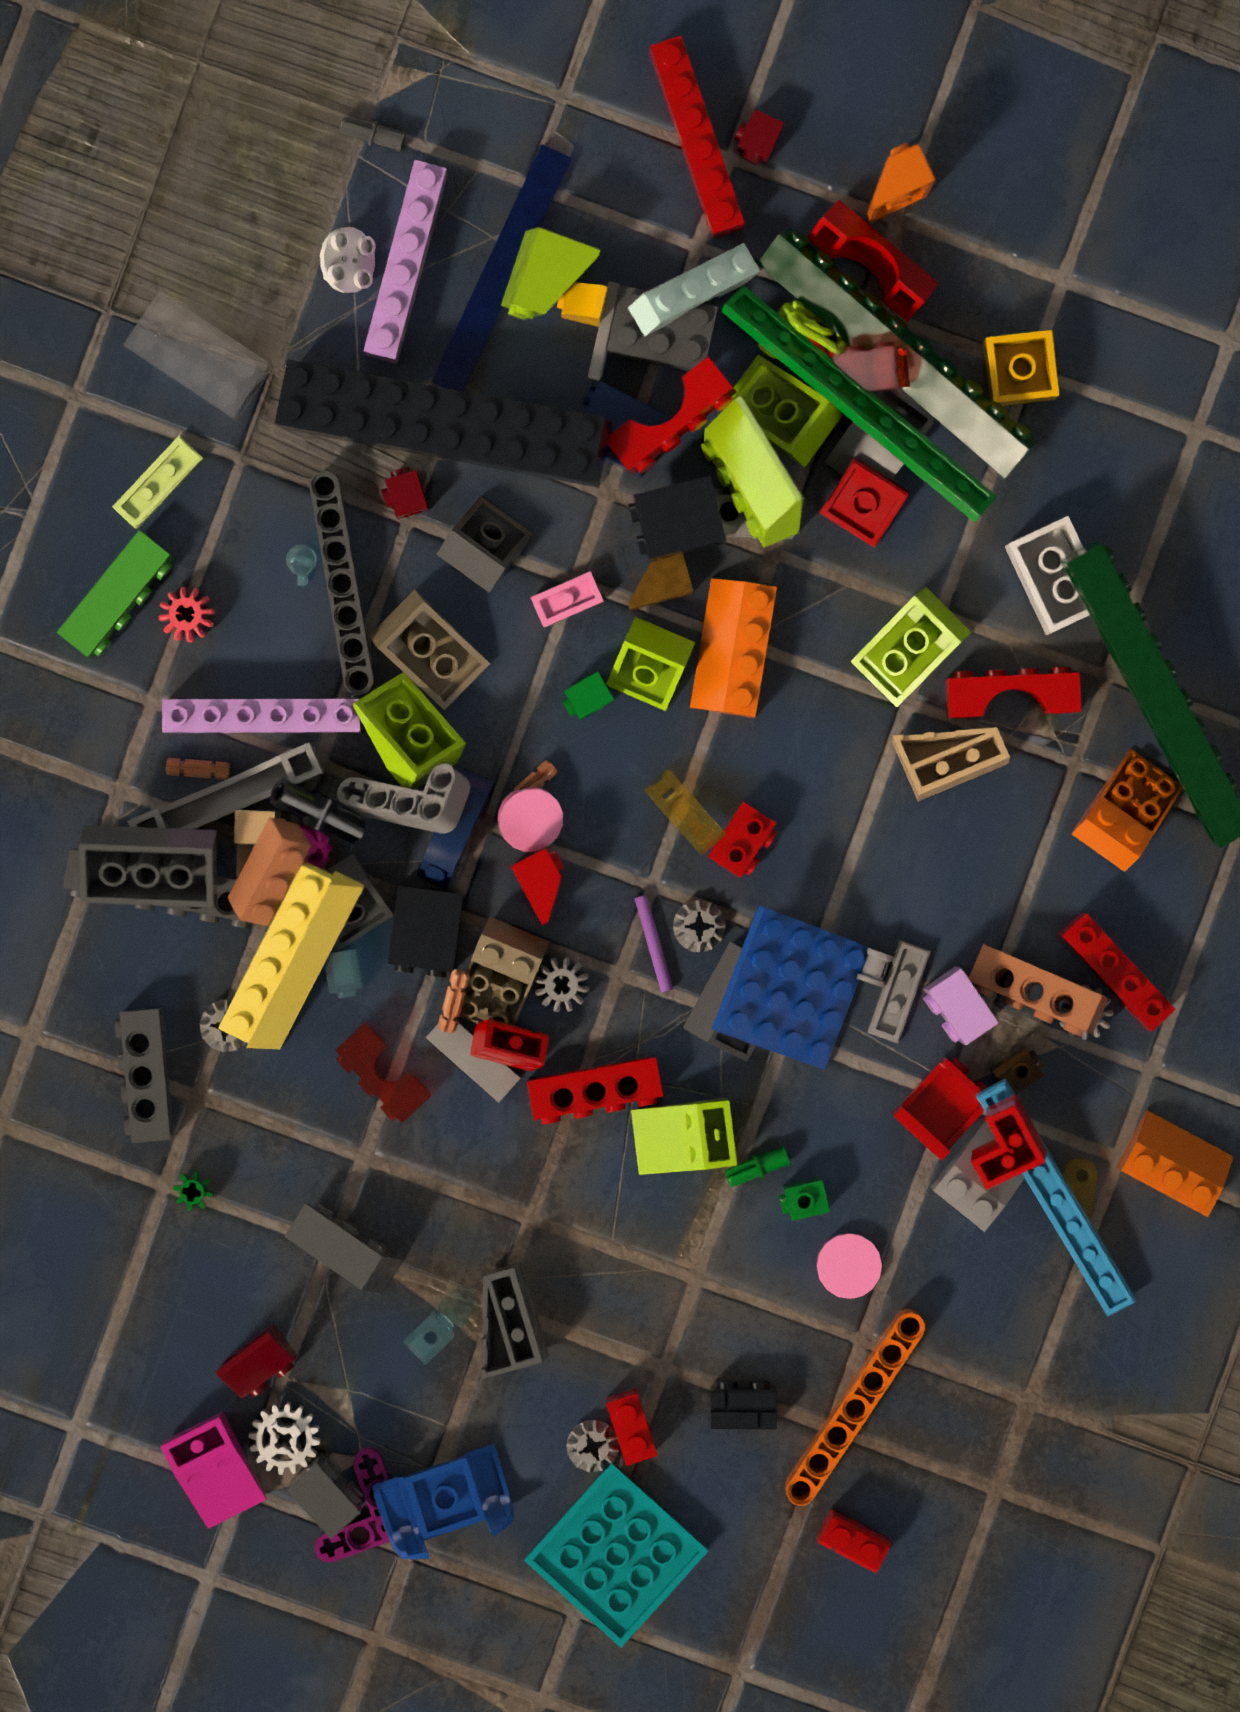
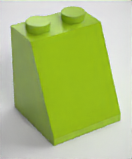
M539 227L526 230L501 306L509 309V315L522 320L544 315L599 256L600 250Z

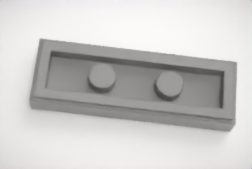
M610 281L608 283V292L601 314L588 374V382L599 384L602 380L607 349L621 290L619 283Z
M899 940L893 956L894 960L889 967L884 988L882 987L867 1033L899 1043L931 951Z
M459 1022L454 1033L441 1031L437 1024L426 1036L434 1046L497 1102H500L521 1079L507 1065L470 1056L473 1035Z

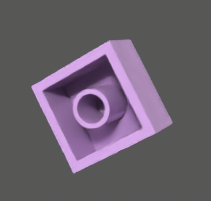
M957 966L923 988L928 994L923 997L925 1003L933 1014H936V1016L941 1014L946 1022L941 1026L955 1043L960 1041L962 1044L968 1045L998 1024V1021L964 971Z

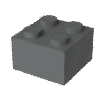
M320 1453L306 1468H303L292 1478L287 1491L325 1534L332 1539L361 1513L365 1501L361 1498L364 1495L361 1488L353 1480L348 1483L340 1474L342 1468L331 1456L326 1458Z

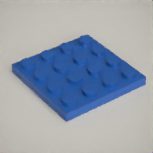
M759 905L712 1029L825 1070L859 982L857 975L862 973L868 956L866 950L867 948L871 949V947Z

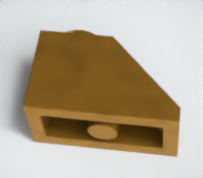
M683 553L657 559L650 563L628 602L630 611L693 593Z

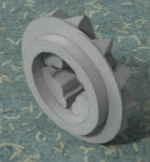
M694 900L683 905L676 913L673 922V931L677 941L684 948L693 952H705L716 947L723 939L726 927L723 914L718 907L704 900ZM698 912H701L704 923L714 924V927L703 930L701 941H698L695 930L685 928V925L696 922Z
M220 1000L211 1004L203 1012L199 1024L201 1035L205 1042L211 1048L221 1052L235 1051L246 1043L230 1034L224 1040L222 1030L212 1026V1024L222 1021L232 1000Z
M586 1420L579 1423L572 1429L567 1439L569 1458L577 1468L589 1473L603 1471L611 1462L614 1463L619 1451V1442L615 1431L607 1423L600 1420ZM588 1433L594 1442L606 1440V1442L598 1447V1459H596V1456L591 1451L580 1453L587 1446L588 1437L586 1434Z

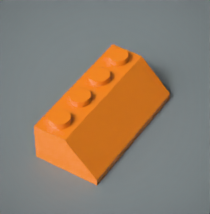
M711 578L690 708L749 718L756 717L777 587Z

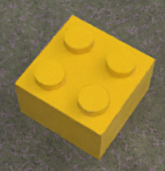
M1052 330L986 337L982 342L988 395L992 402L996 401L1003 406L1050 401L1060 396Z

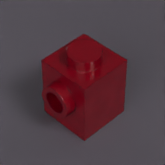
M754 109L749 122H741L734 140L739 141L737 151L742 153L741 158L755 165H759L760 162L767 164L783 130L784 122Z
M409 467L390 472L391 478L385 479L387 488H383L381 491L386 507L393 506L396 518L400 520L429 511L418 472L416 470L410 472Z

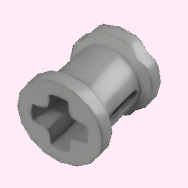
M867 948L866 953L868 956L862 973L857 975V979L884 988L885 982L883 979L888 964L893 962L894 957Z

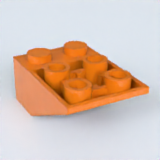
M1130 749L1087 808L1073 830L1072 835L1125 872L1140 858L1183 788L1179 782Z

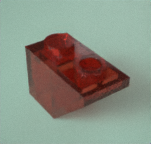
M894 341L874 343V349L864 351L863 346L843 348L844 354L832 355L833 362L867 391L880 392L910 387L906 347H894Z

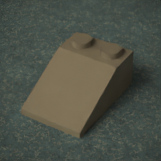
M415 589L369 635L377 648L444 710L490 665Z

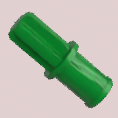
M782 1145L757 1157L753 1154L752 1159L737 1164V1166L727 1168L725 1175L729 1185L735 1187L757 1177L764 1179L765 1174L787 1165L789 1166L791 1163Z

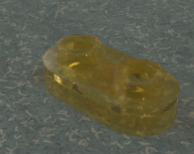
M1075 1158L1068 1162L1063 1176L1089 1218L1093 1210L1098 1171L1091 1161L1085 1158ZM1081 1169L1087 1171V1178L1084 1181L1076 1179V1173Z

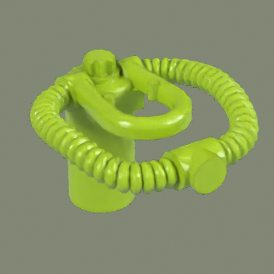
M794 300L792 303H784L777 313L798 332L816 341L835 355L847 354L852 347L838 333H836L838 336L836 343L828 339L827 337L833 336L835 331L801 301ZM816 321L820 322L825 327H822L821 325L817 324ZM760 343L758 344L759 349L764 354L771 358L778 359Z

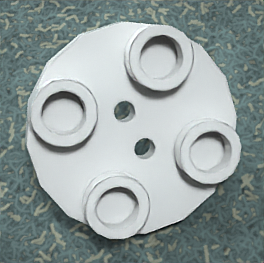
M341 227L330 232L324 240L320 252V265L324 275L323 280H326L333 289L342 293L358 292L361 289L370 287L373 282L375 268L374 252L376 249V244L372 237L365 236L362 231L354 227Z

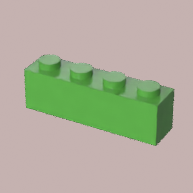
M139 530L57 633L86 657L92 659L95 654L100 657L110 646L111 641L108 638L115 629L121 631L130 621L132 616L128 613L136 603L141 606L151 595L152 590L149 587L156 578L162 580L173 567L170 563L173 556Z

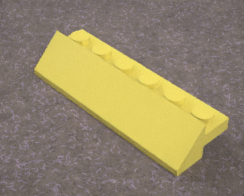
M303 861L246 970L218 1029L247 1042L246 1048L281 1049L356 904L364 884L337 871H334L332 875Z

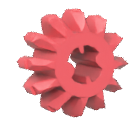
M186 587L180 588L181 598H178L171 591L168 593V596L173 601L172 605L166 602H161L160 607L169 610V614L159 615V620L164 622L171 621L163 630L168 634L176 629L174 634V640L180 641L185 632L187 642H194L193 631H196L201 638H204L206 633L201 626L204 624L212 628L214 625L210 620H206L205 616L215 614V609H203L211 599L205 596L197 602L200 595V590L197 588L193 589L190 598L188 597ZM182 608L194 609L195 614H191L194 619L191 622L186 620L180 621L179 616H183L180 613Z

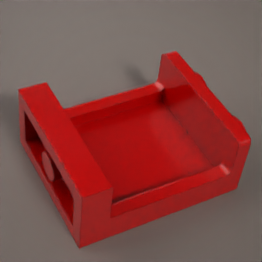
M943 1057L891 1113L941 1161L951 1152L949 1149L984 1112L976 1095L988 1088L980 1080L974 1084L965 1076L969 1070L955 1057L951 1062L946 1057Z

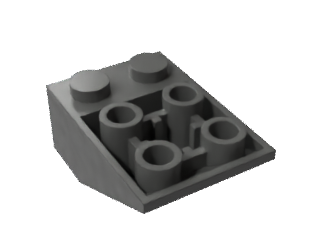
M886 379L882 381L874 392L878 398L924 436L936 421V418L920 404ZM852 422L824 461V463L843 476L854 457H857L891 480L904 464L854 422Z

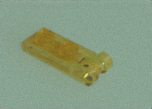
M667 769L661 775L663 778L654 786L650 784L644 791L702 856L722 839L726 833L675 775ZM672 788L675 792L665 800L662 795Z

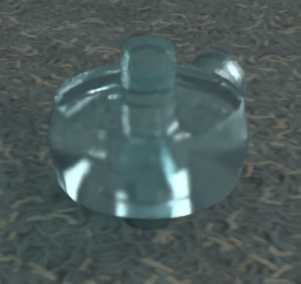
M296 545L289 550L286 564L290 571L297 575V585H307V574L314 570L317 556L311 547Z

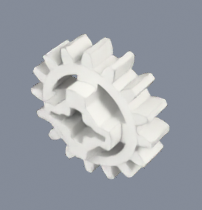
M287 1402L284 1409L280 1410L279 1405L274 1403L271 1414L265 1409L261 1411L260 1414L263 1421L258 1419L253 1421L252 1425L258 1431L249 1433V1438L256 1440V1443L251 1445L250 1451H259L260 1454L256 1462L260 1463L266 1460L268 1462L266 1466L268 1472L273 1466H277L279 1475L283 1474L285 1467H289L292 1474L297 1472L298 1463L304 1468L309 1465L306 1456L315 1458L317 1451L312 1446L319 1445L321 1439L313 1437V1434L318 1432L320 1428L319 1425H310L313 1414L305 1417L302 1415L303 1406L300 1405L296 1411L291 1410V1402ZM287 1417L294 1419L296 1421H294L293 1423H285L282 1422L279 1418ZM265 1427H267V1431L271 1435L270 1442L266 1446L263 1441ZM303 1431L306 1433V1446L304 1450L299 1443V1435ZM279 1432L283 1435L291 1434L290 1445L286 1441L282 1444L278 1442ZM286 1454L290 1459H279L275 1455Z

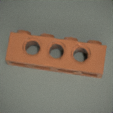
M983 944L968 978L970 982L977 984L975 987L977 992L990 998L993 997L994 993H998L1006 997L1004 1004L1022 1011L1024 1005L1035 1010L1034 1017L1052 1024L1054 1018L1065 1023L1064 1030L1080 1037L1084 1031L1093 1035L1108 1001V998L985 944ZM1007 971H1012L1014 975L1012 985L1002 988L1000 984L1001 976ZM1036 984H1041L1044 989L1043 996L1037 1001H1032L1030 998L1031 988ZM1065 997H1071L1074 1002L1072 1010L1069 1013L1062 1014L1059 1009L1061 1000Z

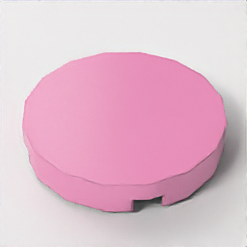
M536 786L521 790L517 789L511 792L500 806L498 811L499 830L502 837L513 848L524 852L539 851L550 846L559 836L563 826V812L559 802L547 790Z
M843 1233L835 1235L824 1243L818 1253L816 1267L819 1280L826 1290L837 1297L852 1299L864 1296L875 1287L880 1279L882 1263L878 1250L870 1240L860 1234Z

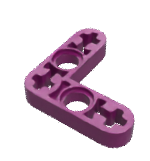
M362 1448L355 1455L353 1462L356 1476L371 1515L350 1522L332 1539L325 1532L321 1533L316 1540L314 1548L317 1557L324 1562H335L389 1542L386 1531L382 1526L380 1514L376 1512V1509H378L376 1502L370 1494V1485L391 1478L384 1458L376 1448ZM367 1454L370 1459L376 1458L377 1460L373 1466L375 1475L377 1476L379 1473H382L384 1476L375 1478L369 1483L365 1482V1479H369L371 1476L368 1468H361L360 1466L364 1459L363 1455ZM359 1526L365 1527L370 1534L369 1540L364 1544L354 1542L351 1537V1532L354 1528ZM341 1532H345L346 1543L351 1548L345 1550V1543L338 1545L334 1550L335 1554L331 1555L328 1550L323 1551L321 1549L325 1544V1539L329 1538L331 1543L340 1541L342 1539Z

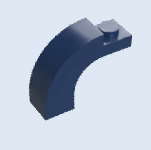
M464 769L462 775L469 780L471 787L456 828L449 833L441 834L434 832L417 876L447 889L467 841L494 785V781L467 769Z

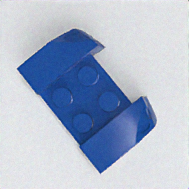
M495 1443L466 1452L462 1457L406 1476L399 1475L370 1485L394 1552L402 1559H429L430 1557L424 1543L425 1540L485 1520L493 1537L514 1521V1507Z

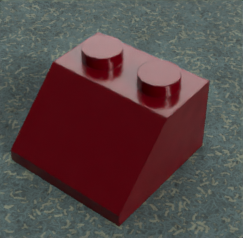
M273 1324L222 1362L215 1373L240 1398L243 1399L248 1394L254 1398L268 1387L265 1381L275 1374L278 1378H281L295 1367L292 1361L295 1360L297 1354L275 1324Z

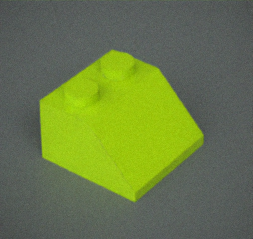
M635 616L606 686L666 711L696 642Z

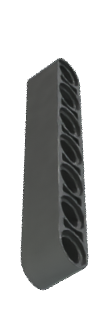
M320 471L310 481V492L343 681L350 693L356 696H365L373 690L375 676L340 481L333 473ZM322 479H331L334 482V490L327 496L320 495L317 491V485ZM329 511L338 512L340 515L339 524L333 528L325 527L323 525L324 514ZM341 543L345 546L346 553L342 559L332 560L329 558L328 550L332 544ZM341 575H346L351 579V587L344 593H339L334 588L335 579ZM347 607L354 608L357 612V619L351 625H344L339 619L341 611ZM351 640H359L363 646L362 653L355 658L348 657L345 652V646ZM357 672H364L368 676V684L362 690H355L351 685V678Z

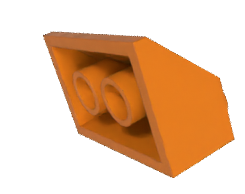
M906 143L890 151L891 155L885 163L865 217L868 224L928 196L935 178L919 144L910 147Z
M1146 1110L1116 1168L1208 1217L1224 1189L1234 1156Z

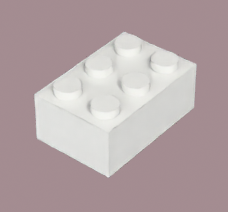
M1069 516L1005 546L1046 635L1089 616L1060 562L1061 559L1083 547Z

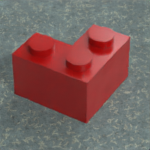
M1017 1094L987 1107L985 1120L996 1139L973 1149L971 1163L986 1190L1045 1163L1047 1153Z

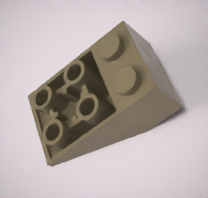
M489 917L467 968L470 980L468 988H464L466 995L459 1017L475 1024L491 1019L515 1026L550 941Z

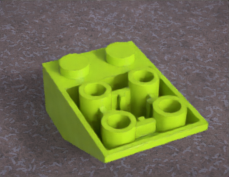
M728 1097L631 1110L639 1175L737 1166Z

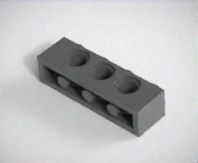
M163 1007L119 1012L120 1018L115 1019V1032L117 1038H122L123 1051H118V1065L120 1071L125 1070L126 1084H121L122 1103H128L129 1116H124L125 1135L131 1136V1143L171 1140L174 1138ZM136 1034H143L148 1038L149 1046L145 1052H140L134 1048L133 1038ZM144 1066L151 1071L152 1079L149 1084H142L136 1079L138 1067ZM142 1099H148L154 1104L155 1112L152 1116L146 1117L140 1113L138 1106Z

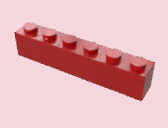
M680 35L651 45L650 57L712 240L743 230L745 222L682 36Z

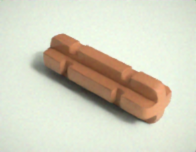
M168 758L166 761L167 775L180 776V774H184L185 777L211 779V776H214L215 779L222 780L229 779L231 767L228 762L216 761V764H213L212 761L193 759L181 761L180 758Z
M545 760L537 767L538 770L535 773L532 772L514 790H521L532 786L542 788L545 785L544 782L551 780L558 771L550 761Z
M454 969L451 973L449 981L451 985L447 988L442 1007L444 1014L440 1015L438 1022L439 1029L443 1032L454 1033L457 1029L459 1022L457 1017L461 1014L466 995L464 988H468L470 975L467 971Z

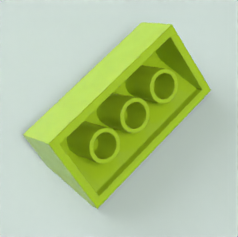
M742 396L735 398L705 428L704 443L701 444V448L708 462L713 461L716 466L717 477L721 485L729 488L735 509L739 513L743 512L746 517L747 527L753 538L758 537L763 548L799 533L803 498Z

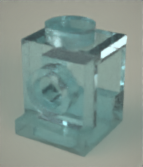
M432 1311L404 1338L403 1343L427 1365L455 1337V1333L452 1331L455 1326L443 1313L437 1315ZM433 1331L437 1335V1340L430 1343L425 1339V1334Z

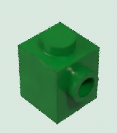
M821 1177L783 1186L784 1194L779 1195L783 1215L790 1214L792 1221L830 1212Z

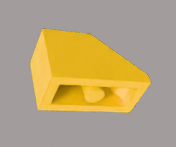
M574 282L558 299L557 308L562 309V318L599 327L608 287Z

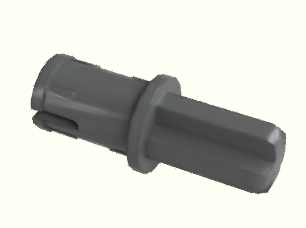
M344 115L340 124L341 134L367 141L369 146H372L374 143L397 150L398 152H401L406 132L380 125L378 120H375L373 123L354 116Z

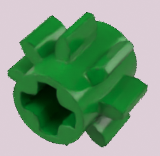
M199 1170L194 1172L192 1178L182 1173L180 1177L184 1183L182 1185H174L172 1188L175 1191H179L180 1195L175 1203L185 1202L188 1204L187 1211L189 1212L193 1209L194 1204L197 1203L204 1209L207 1205L203 1198L214 1195L213 1191L207 1190V1184L212 1179L207 1178L203 1180L199 1178ZM192 1183H196V1189L201 1191V1194H198L194 1199L190 1198L191 1193L186 1191V1188L191 1186Z

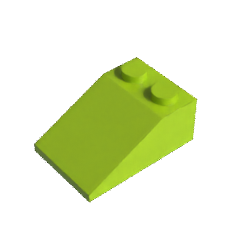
M759 354L734 386L737 392L732 398L735 399L742 396L770 445L803 468H805L843 416L820 393Z
M925 586L852 659L851 663L898 707L972 632Z
M404 672L353 704L387 770L402 787L416 790L427 783L430 773L436 766L440 764L454 766L458 763L466 742Z

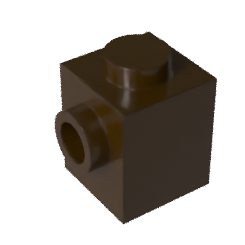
M1023 1047L990 1068L998 1082L1006 1078L1014 1094L1020 1093L1044 1076L1040 1071V1068L1044 1065L1034 1050L1027 1052Z

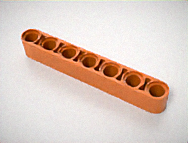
M903 1309L895 1315L787 1477L785 1490L788 1499L793 1504L805 1506L815 1498L925 1332V1323L917 1311ZM908 1317H913L918 1321L917 1329L912 1333H905L901 1330L902 1321ZM888 1345H896L900 1348L899 1356L894 1360H886L882 1357V1352ZM877 1372L882 1376L878 1386L868 1387L864 1384L865 1376L868 1373ZM853 1399L861 1400L864 1403L862 1411L858 1414L848 1413L846 1406L849 1401ZM833 1427H842L845 1430V1436L838 1442L831 1441L828 1438L829 1430ZM813 1455H825L827 1457L826 1465L820 1469L813 1468L809 1464ZM798 1481H804L809 1485V1490L805 1495L797 1496L791 1492L792 1486Z

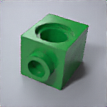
M597 671L566 689L564 693L567 698L562 700L571 718L578 715L579 719L582 720L612 703L614 698Z

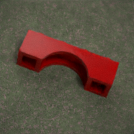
M838 200L823 215L807 237L832 259L839 257L849 258L868 268L882 287V301L906 322L914 316L940 284L841 200Z
M706 357L682 377L685 388L684 401L679 412L671 420L657 426H645L629 419L610 435L609 447L632 474L637 472L642 474L649 470L656 463L655 457L663 451L669 453L682 442L680 437L689 430L691 432L697 431L708 421L706 417L715 409L719 412L732 403L734 400L732 396L737 391L709 357Z
M1052 667L1051 674H1038V668L1018 669L1019 675L1006 676L1005 670H986V677H973V671L953 672V678L945 680L947 719L982 717L991 699L1005 690H1020L1030 694L1041 705L1044 714L1081 712L1080 672L1071 673V667Z

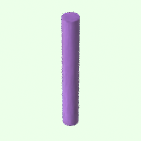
M643 895L634 898L660 991L672 990L674 988L648 897Z

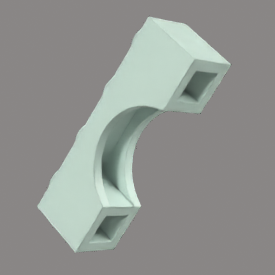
M743 243L644 293L628 309L643 335L647 336L670 324L705 301L717 296L720 298L744 286L760 272V269Z

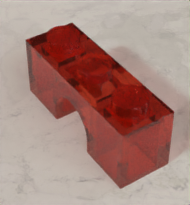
M366 1022L335 1050L339 1054L336 1060L348 1073L352 1070L355 1071L362 1079L358 1082L360 1087L370 1097L374 1094L377 1095L384 1103L380 1108L392 1121L398 1118L402 1123L432 1096V1093L411 1070L396 1081L385 1080L379 1075L376 1069V1061L380 1053L388 1045Z

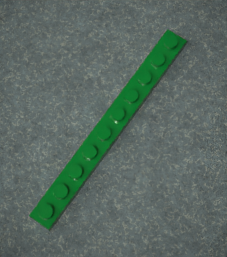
M745 286L725 303L721 312L974 523L996 500L997 496Z

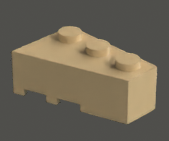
M997 727L955 730V732L944 733L929 732L906 736L893 735L892 743L917 801L1009 764L1010 760Z

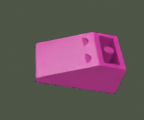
M223 1411L165 1440L160 1446L176 1479L208 1529L267 1500Z

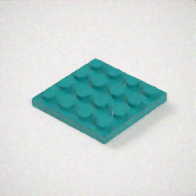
M611 1462L526 1555L524 1561L622 1648L708 1553L709 1548L618 1466Z

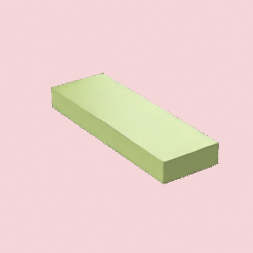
M178 436L112 507L138 530L204 458L181 436Z

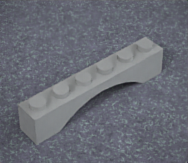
M309 742L236 776L158 807L127 822L130 827L197 829L230 815L235 810L244 809L271 797V791L275 783L281 781L282 778L299 785L324 774L325 771L313 744Z

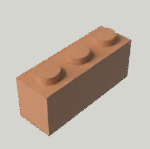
M272 817L267 821L227 897L239 920L269 926L311 847L298 824Z

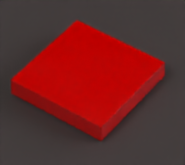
M854 457L819 513L875 548L910 491L857 457Z

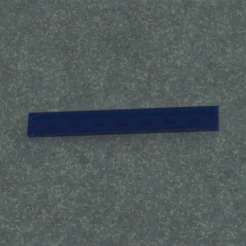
M543 144L541 145L432 379V384L438 387L465 391L503 309L501 303L525 231L541 227L571 163V157Z

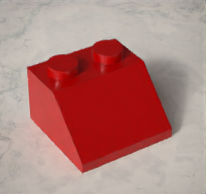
M546 847L511 866L542 925L550 919L562 879V874L559 870L565 868L556 850L550 853Z

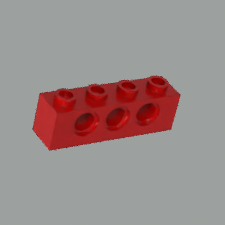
M1081 912L1058 934L1146 1030L1153 1032L1176 1010L1087 913Z
M656 1056L527 1080L534 1120L541 1119L542 1125L560 1122L561 1115L571 1113L574 1114V1119L594 1115L593 1109L606 1107L607 1113L626 1109L625 1103L638 1101L639 1107L658 1103L657 1097L663 1096ZM625 1076L633 1077L638 1083L637 1089L631 1094L621 1092L618 1087L619 1081ZM593 1082L601 1083L605 1088V1095L599 1100L589 1098L586 1093L588 1085ZM561 1088H566L573 1094V1101L567 1106L557 1104L554 1099L555 1092Z

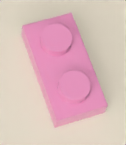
M591 571L530 597L543 628L604 602Z

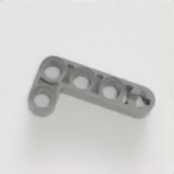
M440 764L430 773L424 791L349 777L338 787L337 796L342 804L363 817L446 834L456 828L471 786L469 780L449 764Z

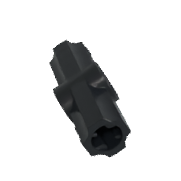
M282 778L281 781L275 783L271 791L270 803L297 816L298 820L320 832L327 831L354 844L358 839H361L366 830L365 818L347 808L339 806L338 802L316 790L311 792Z

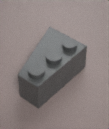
M305 1203L284 1237L359 1289L384 1293L404 1260L386 1250L387 1247L379 1241L362 1235L360 1233L361 1230L354 1224L346 1220L342 1222L335 1218V1212L326 1205L318 1203L315 1206Z
M522 1262L490 1270L483 1276L481 1379L543 1363L549 1356Z

